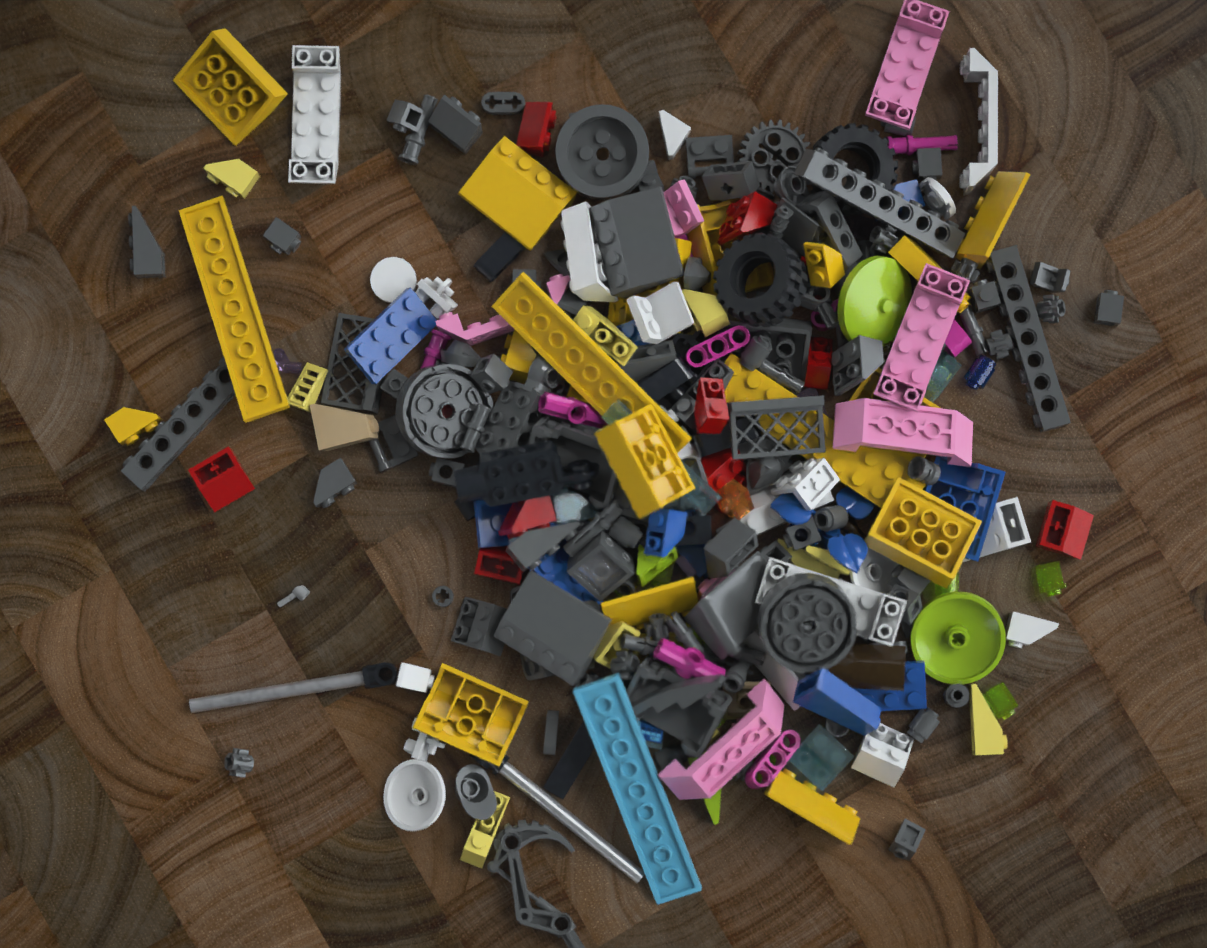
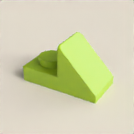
M639 545L637 577L642 587L678 559L676 547L666 557H658L644 554L645 549Z

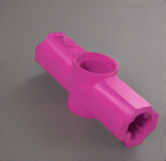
M544 392L540 396L538 411L541 413L563 418L574 424L581 423L600 429L608 425V421L589 403L581 402L574 397L567 398ZM577 407L576 412L571 414L572 409Z
M661 638L654 650V657L673 666L678 675L685 679H690L692 676L696 678L718 674L725 676V669L706 660L701 651L696 648L689 647L686 650L665 638Z

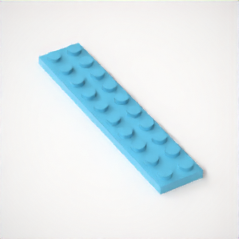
M619 673L574 688L573 693L657 905L701 891L702 886Z

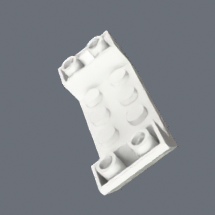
M293 45L291 159H289L288 182L335 184L338 170L341 70L339 46Z
M970 48L967 55L963 56V61L960 63V75H964V82H982L978 88V96L982 98V105L979 106L978 119L982 120V127L978 132V142L982 143V150L978 154V163H969L967 168L963 170V174H960V188H964V195H969L993 171L998 163V71L975 48Z
M769 557L755 603L761 604L768 591L786 577L800 573L823 575L836 582L844 590L852 603L856 613V635L893 646L907 602L906 600Z

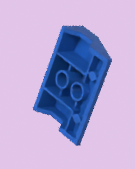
M936 455L934 463L940 467V477L935 484L927 485L926 492L982 521L964 559L978 562L1006 472L978 463H972L971 467L947 464L948 457Z

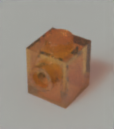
M734 479L716 492L719 500L718 507L732 519L740 520L754 509L748 489Z

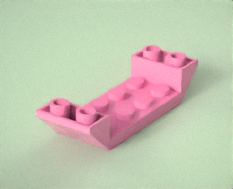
M904 0L865 116L910 130L939 39L949 14L948 10L918 0Z
M925 264L881 372L874 395L918 412L926 393L927 385L970 280L930 264Z
M555 275L549 278L550 281L546 283L549 296L556 304H558L569 288V275ZM452 312L445 313L439 316L440 320L435 321L440 332L451 336L454 340L468 343L470 346L514 331V328L501 315L491 317L489 319L490 322L482 325L481 322L473 323L467 326L468 330L465 331L462 328L458 313L454 315Z
M868 398L835 404L833 449L856 452L859 446L862 445L948 457L947 464L971 467L973 422L957 410L920 406L917 412L894 402Z
M765 679L754 686L747 694L756 707L748 712L739 723L731 728L718 742L713 744L698 760L694 761L687 770L675 759L658 774L679 800L711 798L781 734L785 704Z

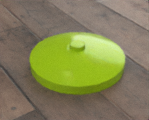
M872 256L857 264L847 276L839 295L838 321L843 335L849 342L861 335L881 340L882 345L896 337L912 297L909 275L898 261L885 256Z
M959 591L936 596L923 606L913 621L910 641L916 661L924 660L925 672L929 676L947 684H968L982 679L997 666L1004 653L1006 634L999 613L988 601L978 595Z

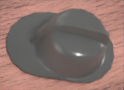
M475 764L466 765L461 768L457 773L454 786L457 798L461 801L466 813L472 818L478 820L488 819L496 811L497 800L486 771L481 766Z

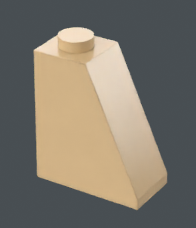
M310 404L319 450L330 451L378 438L379 425L374 415L321 404Z

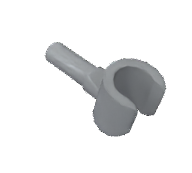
M303 585L297 586L292 593L277 602L279 607H282L295 597L303 601L310 594V591Z

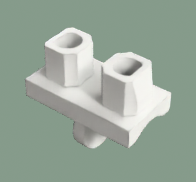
M426 277L417 283L419 288L415 293L421 301L426 303L431 297L436 302L430 309L436 318L453 311L458 306L450 298L455 293L449 287L452 284L450 278L443 282L439 277H436L434 281Z
M414 718V721H413V724H412V730L418 731V730H416V729L413 728L414 723H415V721H416V719H417V718ZM418 731L420 734L417 741L408 738L404 750L410 753L412 758L427 761L429 754L435 755L437 747L444 748L445 744L430 735Z

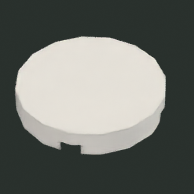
M927 177L919 183L920 190L925 194L923 200L932 211L941 216L944 215V219H949L956 213V207L951 196L938 181Z
M397 257L385 258L378 262L373 268L370 277L371 288L374 293L387 303H392L406 288L411 287L415 291L417 284L416 273L411 264Z

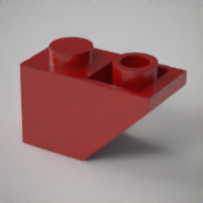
M811 337L804 387L828 388L831 372L832 339Z
M702 377L699 379L694 410L697 433L720 434L729 420L723 379Z

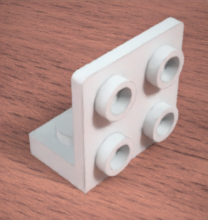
M674 281L646 298L632 296L627 299L643 342L658 344L694 324L678 282Z
M811 458L807 461L798 460L789 467L790 471L786 475L781 476L775 482V487L770 492L772 495L793 492L806 510H812L835 486L840 478L825 458Z

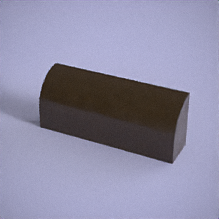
M853 644L847 655L840 662L826 670L853 689L904 691L906 646Z

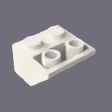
M880 723L877 730L863 736L851 768L895 787L905 769L914 738Z

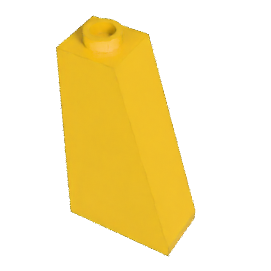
M905 235L888 252L917 281H919L926 263L942 269L913 239ZM966 292L957 310L959 313L963 312L970 304L968 300L971 296Z

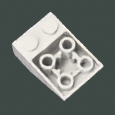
M1018 497L996 503L980 557L1031 542ZM963 559L962 563L970 560Z

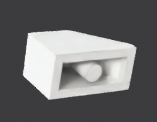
M1014 611L1010 612L1005 630L1006 641H1009V646L1022 649L1023 645H1030L1057 629L1059 623Z
M401 663L396 686L427 693L428 688L432 689L435 675H431V669Z

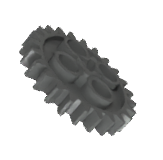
M772 119L768 121L767 127L763 122H760L759 129L753 126L751 128L752 134L746 133L744 135L747 141H741L739 144L745 149L737 152V154L743 156L737 162L752 161L760 188H768V191L771 193L774 191V182L778 179L774 177L772 169L776 168L782 171L786 166H795L797 168L806 150L805 148L810 144V142L803 143L802 139L805 137V134L797 135L798 127L792 131L790 130V122L783 127L781 120L774 125ZM768 137L776 138L778 145H770ZM786 151L794 152L796 160H789L786 156ZM774 154L778 155L776 161L772 160ZM754 155H761L764 158V164L756 163Z

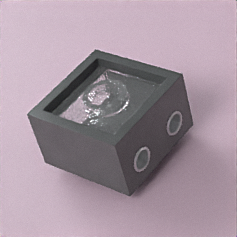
M602 530L574 557H568L567 573L601 602L634 574L635 559Z

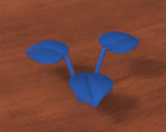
M849 487L841 489L836 496V504L844 507L847 514L849 513L854 519L866 518L873 511L874 504ZM793 492L781 494L770 506L782 519L795 525L808 522L811 514L814 518L816 513L814 509L806 510ZM817 528L821 536L820 547L828 550L830 555L842 566L854 573H858L868 551L865 540L856 534L843 536L840 534V529L822 531Z

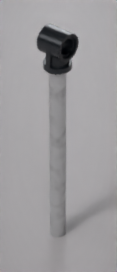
M383 662L362 666V671L193 698L189 699L191 713L360 685H365L366 689L390 686L397 682L399 670L394 664ZM386 667L392 670V678L388 681L381 678V671Z
M469 754L484 768H490L495 776L500 773L634 882L638 883L645 873L640 867L507 762L510 757L504 756L499 767Z

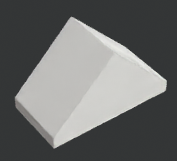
M661 110L659 111V120L668 160H673L689 136L691 127L666 111Z

